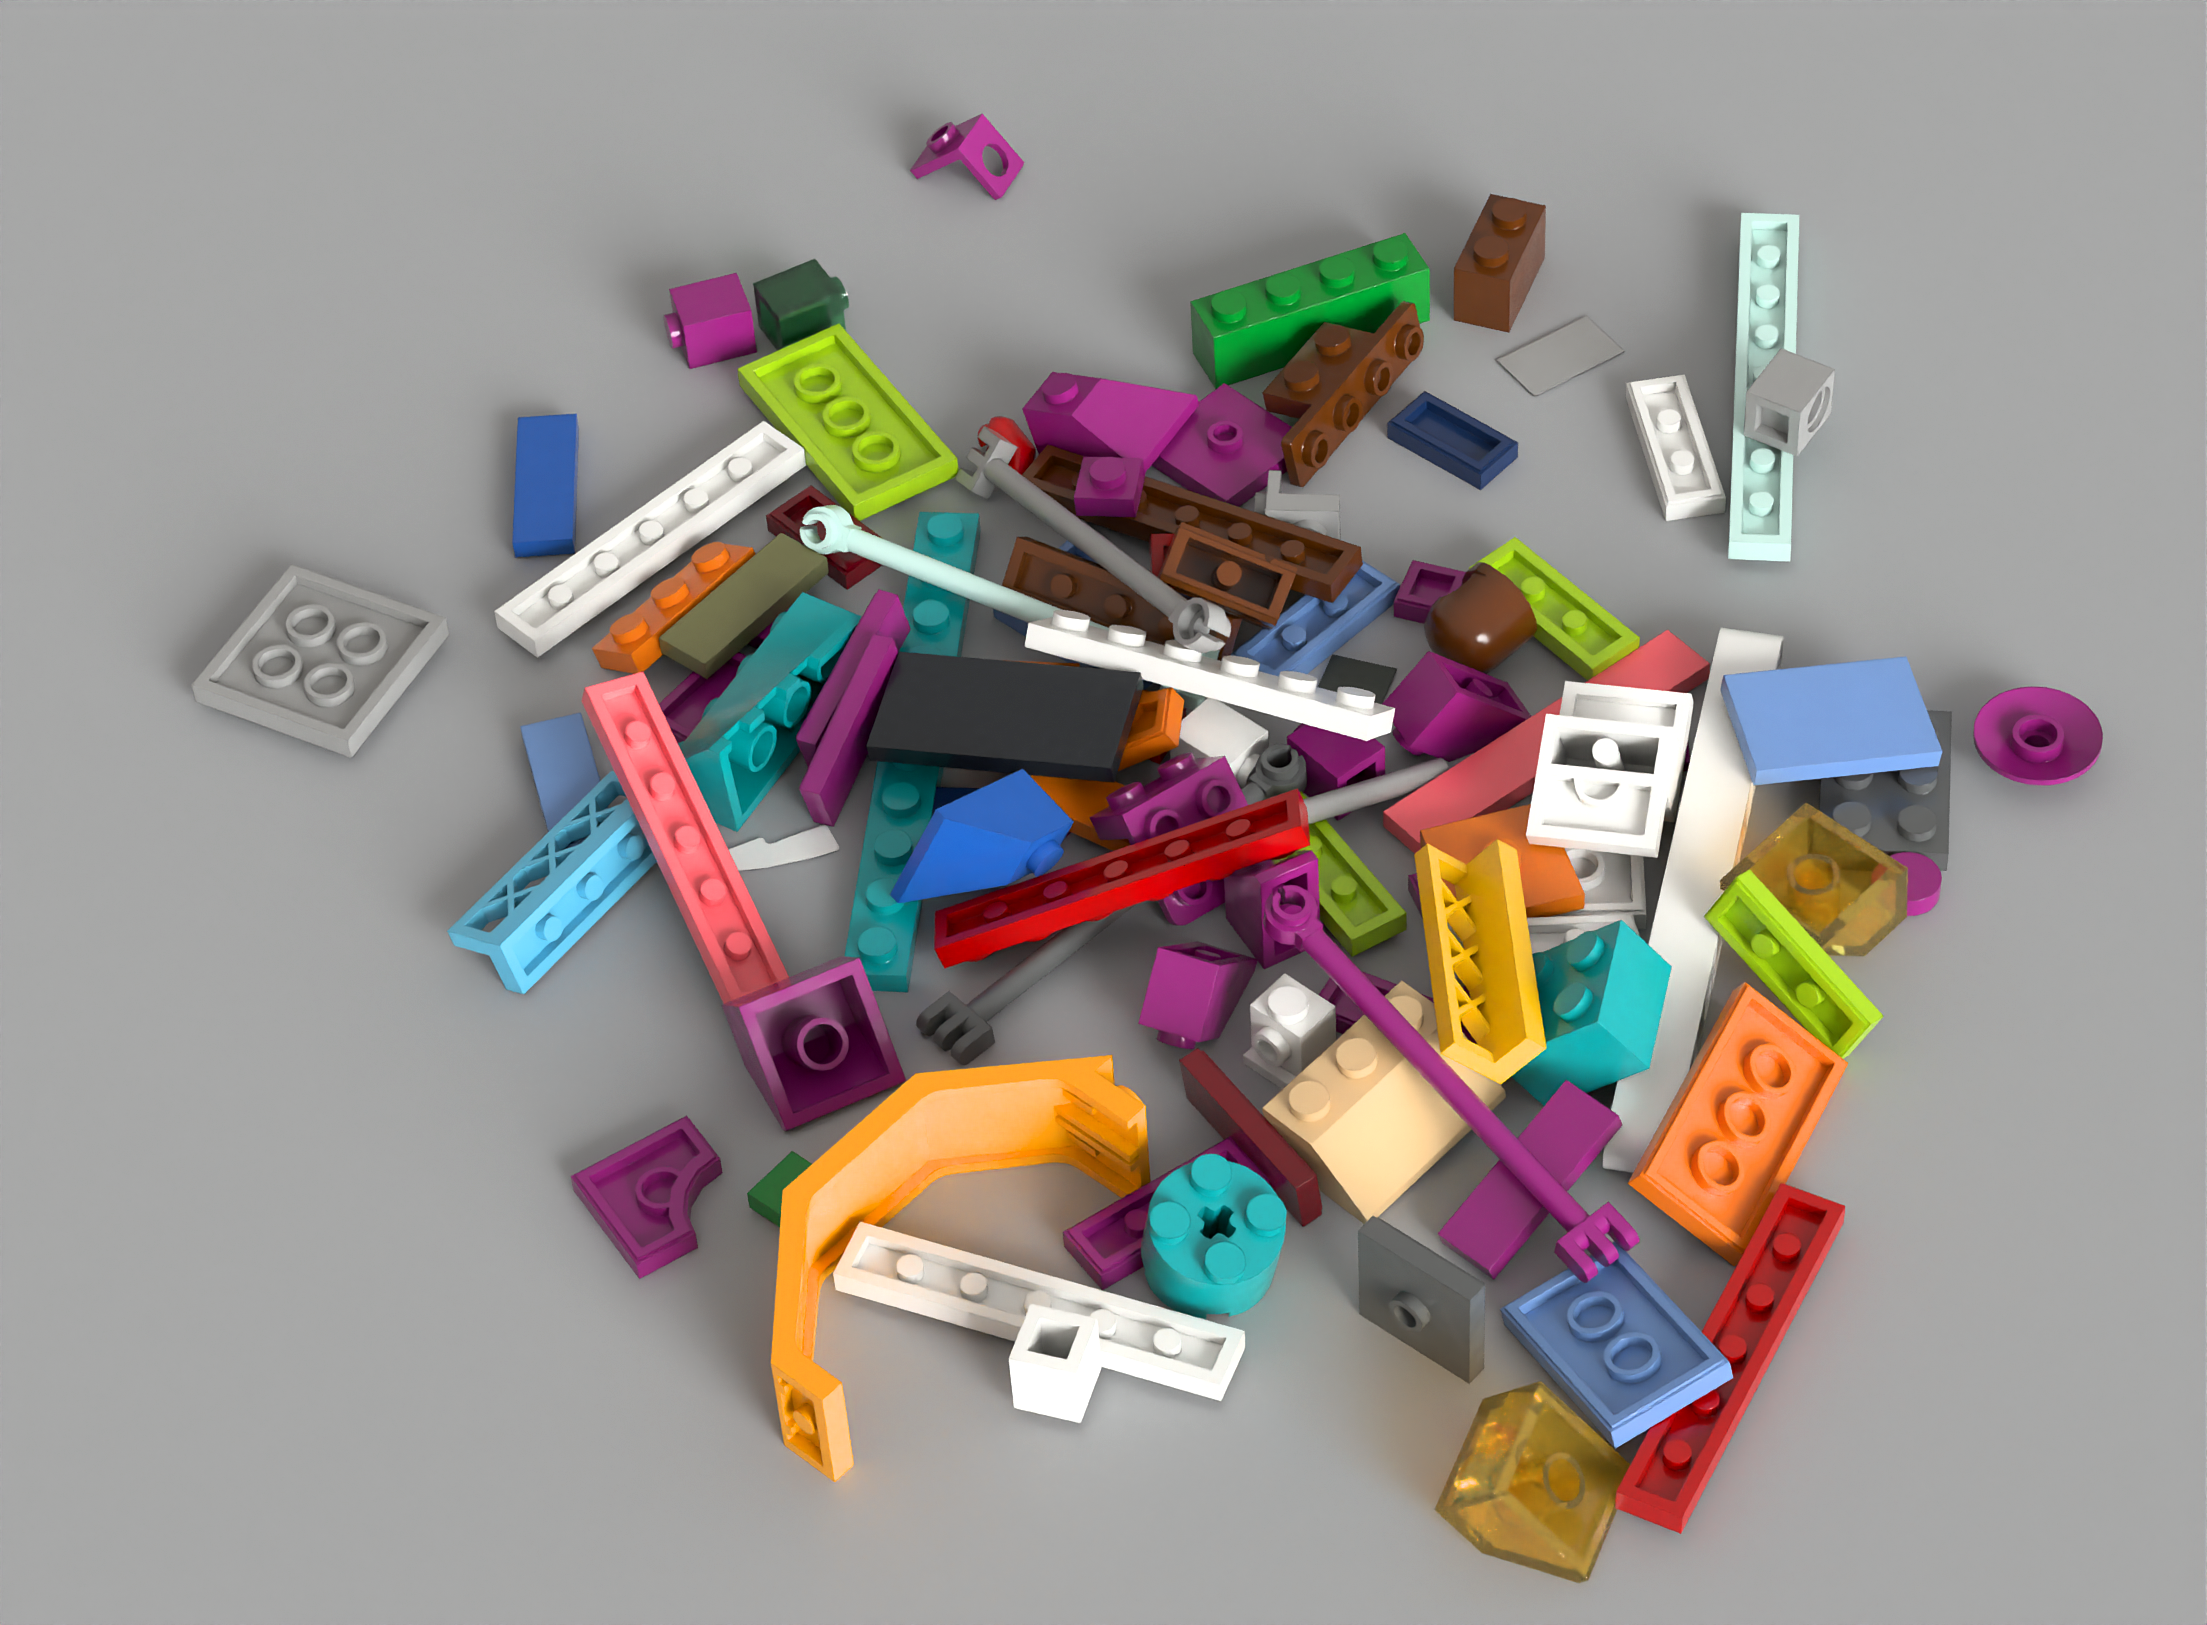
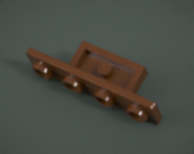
M1402 301L1375 333L1324 322L1262 392L1266 411L1299 419L1281 441L1291 485L1304 487L1314 474L1326 464L1329 457L1345 438L1358 427L1360 421L1377 401L1389 391L1391 385L1409 364L1420 355L1424 345V335L1420 328L1414 303Z

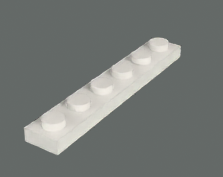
M762 421L496 609L494 613L497 628L538 658L805 467L804 448L765 421Z
M1055 610L1053 617L1028 623L1024 645L1026 648L1103 669L1141 672L1142 679L1365 741L1391 733L1395 708L1374 703L1376 695L1364 689L1338 687L1337 692L1316 687L1317 678L1308 674L1281 671L1278 677L1260 672V663L1249 658L1228 655L1223 656L1222 661L1202 656V653L1189 649L1176 640L1166 641L1165 646L1146 641V632L1138 628L1111 625L1109 630L1090 626V617L1088 615L1074 611Z
M859 1222L833 1273L835 1290L1014 1342L1017 1339L1030 1303L1094 1317L1098 1320L1101 1367L1219 1401L1222 1400L1245 1349V1332L1243 1330L864 1222Z

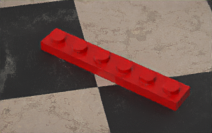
M1297 788L935 911L934 950L944 969L963 962H977L998 950L1025 941H1040L1055 931L1085 921L1094 922L1102 920L1114 911L1147 900L1158 901L1164 899L1174 891L1206 880H1221L1230 876L1236 870L1269 859L1279 860L1286 858L1296 850L1310 846L1307 807Z
M1784 1183L1780 1184L1702 1330V1333L1730 1362L1733 1378L1649 1429L1616 1490V1509L1677 1533H1682L1844 1223L1845 1205Z

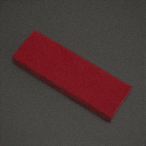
M1197 1048L1179 1059L1187 1099L1223 1139L1231 1137L1269 1179V1185L1301 1226L1304 1227L1321 1216V1209L1323 1208L1317 1175L1203 1050L1201 1051Z

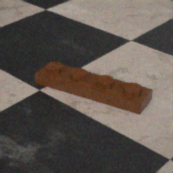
M1029 537L1016 538L1002 586L1062 610L1088 615L1090 621L1108 628L1111 625H1123L1141 629L1146 632L1145 640L1165 646L1166 641L1175 640L1173 623L1168 620L1169 617L1098 563ZM1225 612L1226 617L1231 623L1230 636H1224L1211 629L1209 631L1210 635L1223 640L1225 643L1219 649L1217 658L1219 661H1222L1223 656H1231L1243 619Z

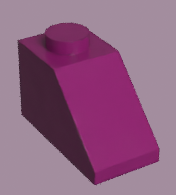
M1430 651L1424 655L1382 703V705L1395 708L1393 718L1395 728L1392 733L1403 748L1416 756L1426 753L1448 762L1477 752L1531 717L1508 682Z
M1312 850L1295 851L1290 856L1279 860L1269 859L1236 870L1230 876L1224 878L1226 919L1253 956L1258 959L1257 961L1263 969L1302 953L1295 945L1279 943L1266 933L1263 920L1265 902L1270 894L1274 896L1275 892H1278L1279 887L1296 885L1307 890L1316 900L1318 906L1317 919L1320 921L1318 858ZM1294 904L1280 905L1281 910L1288 914H1297L1303 910Z
M1199 941L1158 947L1138 1024L1157 1029L1156 1039L1158 1041L1184 1049H1195L1196 1042L1218 1039L1253 976L1258 959Z

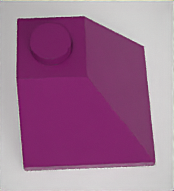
M1052 372L1022 410L1038 454L1049 444L1085 457L1143 458L1146 473L1199 406L1197 395L1070 373Z

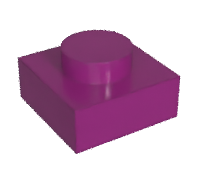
M1083 457L1074 494L1076 516L1136 517L1145 480L1143 458Z

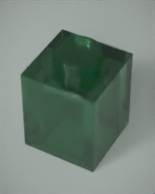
M816 259L753 283L758 325L777 351L838 323L846 330L844 310L849 308L846 290L840 279L836 276L830 278Z

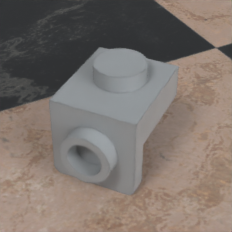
M1269 470L1267 492H1256L1255 495L1256 513L1341 540L1340 495L1282 493L1281 471Z

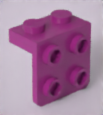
M1188 752L1161 764L1157 768L1160 777L1149 784L1142 786L1141 782L1138 781L1112 792L1106 797L1109 807L1089 818L1100 840L1128 839L1132 845L1247 806L1248 803L1225 756L1195 759L1192 752ZM1224 879L1206 880L1174 891L1168 897L1158 900L1167 921L1174 926H1184L1225 903Z

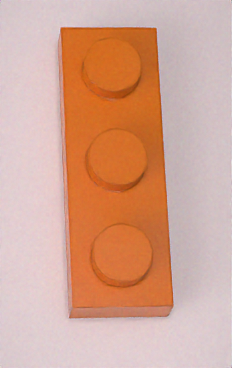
M712 542L695 551L691 557L692 561L673 578L664 580L656 585L651 591V597L633 613L616 620L610 627V633L592 648L601 668L632 674L644 672L663 655L661 653L659 637L755 555L753 548Z

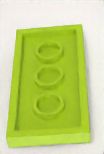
M839 323L737 369L739 386L779 432L804 448L808 468L841 507L859 521L954 478L959 471L957 457Z

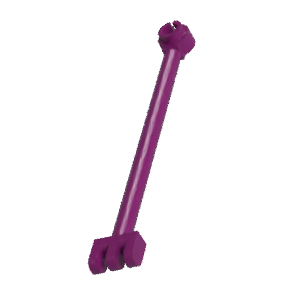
M1296 885L1279 887L1278 892L1276 891L1274 896L1272 894L1269 895L1265 902L1263 920L1266 933L1279 943L1295 945L1300 952L1305 950L1568 1232L1557 1240L1554 1253L1579 1280L1587 1283L1598 1275L1595 1263L1584 1250L1587 1249L1604 1267H1608L1619 1258L1617 1249L1605 1234H1608L1625 1251H1629L1639 1243V1236L1635 1229L1609 1201L1591 1215L1576 1202L1323 931V924L1317 919L1318 906L1316 900L1307 890ZM1294 904L1303 910L1297 914H1288L1281 910L1280 905Z

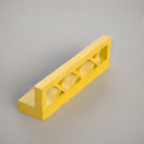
M1496 839L1468 864H1465L1426 844L1414 854L1440 1053L1502 1084L1546 1049L1517 849ZM1442 879L1455 885L1456 898ZM1447 922L1463 942V947L1448 929ZM1454 972L1469 990L1470 998L1455 979ZM1461 1022L1477 1044L1463 1038Z

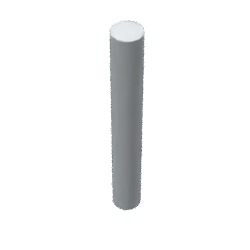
M1436 758L1303 799L1307 807L1308 824L1412 793L1449 770V766L1444 759Z

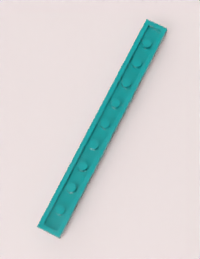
M919 512L913 551L974 574L981 533L979 513ZM908 576L903 610L911 630L899 652L961 657L970 599ZM877 761L844 955L845 957L860 958L872 991H909L923 899L897 903L890 896V893L931 819L936 787H941L944 767Z

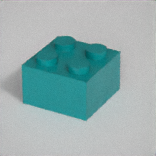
M1622 920L1594 931H1586L1573 940L1544 952L1532 954L1546 1049L1511 1076L1515 1081L1545 1106L1566 1080L1585 1093H1588L1650 1068L1672 968L1669 963Z

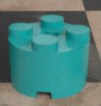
M1218 1154L1201 1155L1194 1162L1176 1169L1160 1183L1154 1192L1143 1232L1141 1255L1145 1268L1144 1274L1150 1289L1165 1305L1174 1311L1197 1318L1206 1319L1207 1314L1229 1313L1228 1317L1249 1310L1263 1298L1274 1278L1286 1231L1287 1210L1284 1202L1259 1174L1243 1165L1227 1161Z

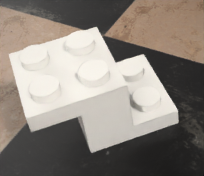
M1565 681L1560 715L1546 714L1526 832L1529 844L1658 858L1663 821L1675 822L1694 704L1692 694Z

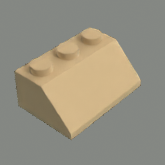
M1404 981L1399 982L1385 995L1389 1002L1491 1111L1506 1098L1505 1089L1501 1084L1440 1053L1433 1002ZM1365 1015L1262 1108L1266 1120L1316 1173L1319 1190L1363 1224L1372 1216L1379 1217L1472 1130ZM1462 1032L1463 1038L1467 1039L1465 1034Z

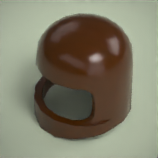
M1478 562L1465 573L1462 579V586L1446 596L1439 597L1435 601L1425 618L1424 628L1426 639L1433 653L1487 674L1535 635L1537 624L1531 605L1519 588L1508 577L1489 564Z

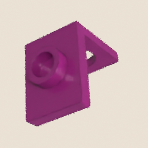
M982 113L955 126L952 122H948L938 128L927 140L926 148L910 171L919 179L957 160H961L988 193L997 200L1004 195L1023 167L1024 161ZM985 146L993 148L999 154L1003 165L1000 176L991 174L985 167L982 157Z

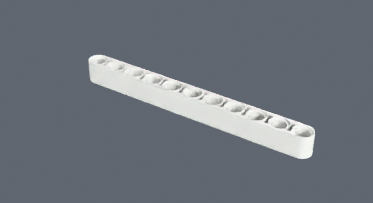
M1728 628L1720 629L1648 944L1672 966L1650 1068L1617 1081L1611 1110L1619 1115L1623 1125L1604 1147L1603 1168L1634 1172L1699 1053L1723 943V937L1704 918V915L1737 877L1756 785L1753 786L1720 688L1723 675L1781 669L1784 636Z

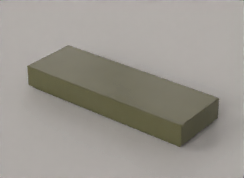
M780 533L659 637L661 653L708 679L769 626L780 613L786 611L802 592L806 593L829 573L827 558L789 536Z

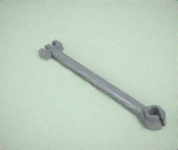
M986 426L982 428L978 437L985 444L989 445L986 453L977 448H971L966 458L974 463L977 469L974 473L960 468L955 476L959 483L971 492L986 499H989L996 486L1169 617L1168 620L1173 623L1174 637L1181 645L1198 653L1216 651L1225 645L1223 640L1209 634L1211 629L1224 636H1230L1231 623L1221 607L1202 598L1185 599L1008 464L1018 447Z

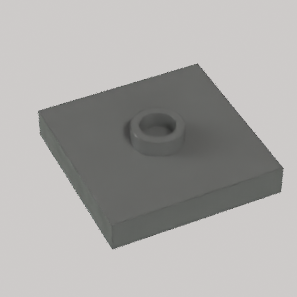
M1372 1216L1358 1230L1359 1315L1470 1384L1484 1369V1282L1381 1218Z

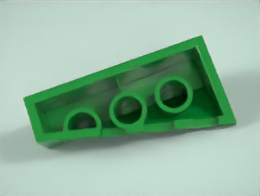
M1406 233L1190 301L1193 354L1215 389H1217L1224 383L1229 386L1284 368L1324 322L1375 333L1402 301L1415 304L1419 324L1430 321V268Z

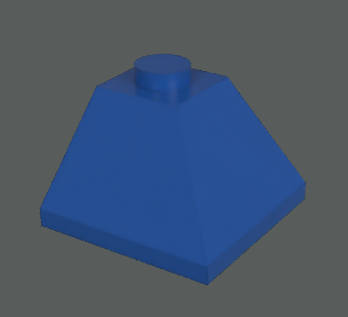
M1024 769L1016 771L936 809L893 887L890 896L897 903H904L1005 886L1031 873L1036 877L1041 876L1054 867L1062 857L1064 849L1060 845L1074 821Z

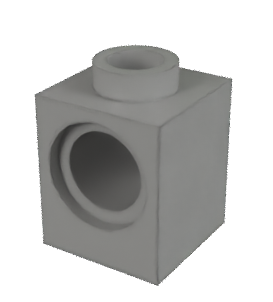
M1781 348L1746 391L1744 436L1798 456L1832 412L1835 369Z

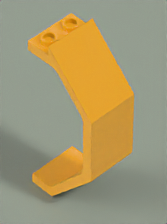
M1112 1055L915 1073L783 1189L771 1352V1368L783 1441L787 1448L833 1482H836L854 1465L842 1382L813 1362L818 1307L822 1283L836 1269L859 1222L882 1228L932 1182L940 1177L957 1173L1047 1163H1065L1078 1168L1120 1198L1151 1182L1146 1106L1131 1089L1123 1085H1115Z

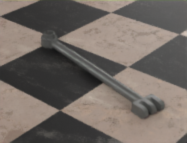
M1274 744L1266 748L1256 762V772L1249 777V784L1241 789L1248 805L1297 788L1299 792L1302 791L1303 793L1307 787V770L1303 755L1298 756L1297 751L1287 744ZM1135 905L1114 911L1111 915L1099 921H1085L1062 929L966 1005L948 991L919 1015L916 1021L917 1028L927 1036L934 1035V1042L943 1050L951 1049V1057L961 1065L969 1064L995 1043L993 1029L987 1021Z

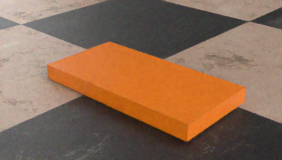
M1744 982L1732 991L1627 1184L1731 1265H1737L1780 1184H1786L1848 1062Z

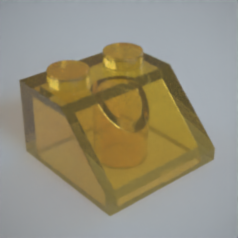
M1804 803L1720 880V889L1725 891L1737 876L1750 869L1829 956H1866L1907 918L1908 868L1808 803Z
M1538 1381L1482 1399L1434 1510L1483 1554L1581 1583L1589 1580L1617 1512L1615 1508L1616 1490L1630 1464L1544 1383Z

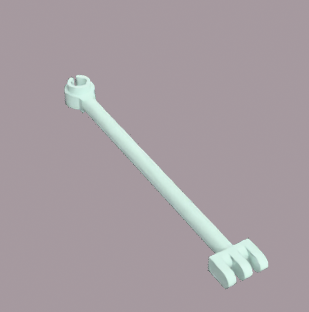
M826 505L815 507L809 510L803 517L802 523L809 526L800 527L801 539L805 546L819 554H831L840 551L852 552L1028 623L1053 617L1055 610H1062L862 531V527L854 525L850 514L840 506ZM818 521L824 524L826 537L823 541L818 535L817 526L811 524H816ZM1090 621V626L1109 630L1108 627ZM1219 650L1202 653V656L1217 660ZM1161 685L1160 690H1161V689H1165V688H1169V687H1168V686H1165V685ZM1173 688L1184 699V707L1194 710L1205 701V696Z

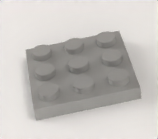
M291 564L191 684L196 702L352 758L449 636L446 617Z

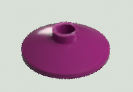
M2020 687L1998 694L1981 708L1975 719L1973 739L1981 759L1998 774L2010 780L2029 785H2056L2078 778L2095 764L2101 753L2103 732L2095 713L2078 698L2066 692L2047 687Z

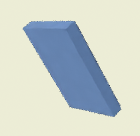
M1906 656L1723 675L1720 691L1753 786L1939 766L1943 751Z
M1614 1241L1612 1244L1617 1249L1619 1258L1608 1267L1601 1265L1592 1255L1589 1256L1598 1269V1275L1589 1282H1582L1568 1268L1502 1307L1500 1311L1504 1325L1616 1449L1733 1378V1374L1727 1358L1635 1260Z

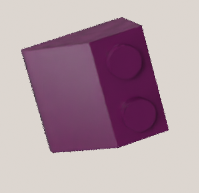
M840 956L722 1005L744 1065L784 1131L907 1081L862 962L858 957Z

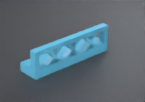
M610 771L447 931L454 946L489 955L506 990L525 994L657 862L628 799L622 804L605 809L619 795L626 797L614 771ZM587 837L581 844L565 849L572 841ZM546 877L539 885L524 889L530 882ZM506 917L491 932L482 930L489 922Z

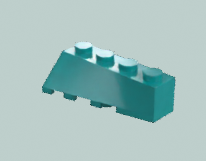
M802 592L787 612L784 611L777 616L771 627L770 634L755 653L743 659L737 670L736 677L722 695L710 701L704 710L701 721L688 738L678 743L715 823L738 832L800 752L795 737L862 616Z

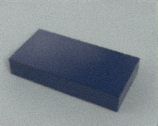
M1426 391L1387 423L1388 439L1479 490H1482L1518 458L1517 441Z

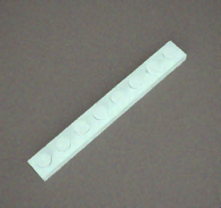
M1741 213L1728 559L1790 561L1793 455L1744 436L1746 391L1781 348L1796 354L1799 215Z

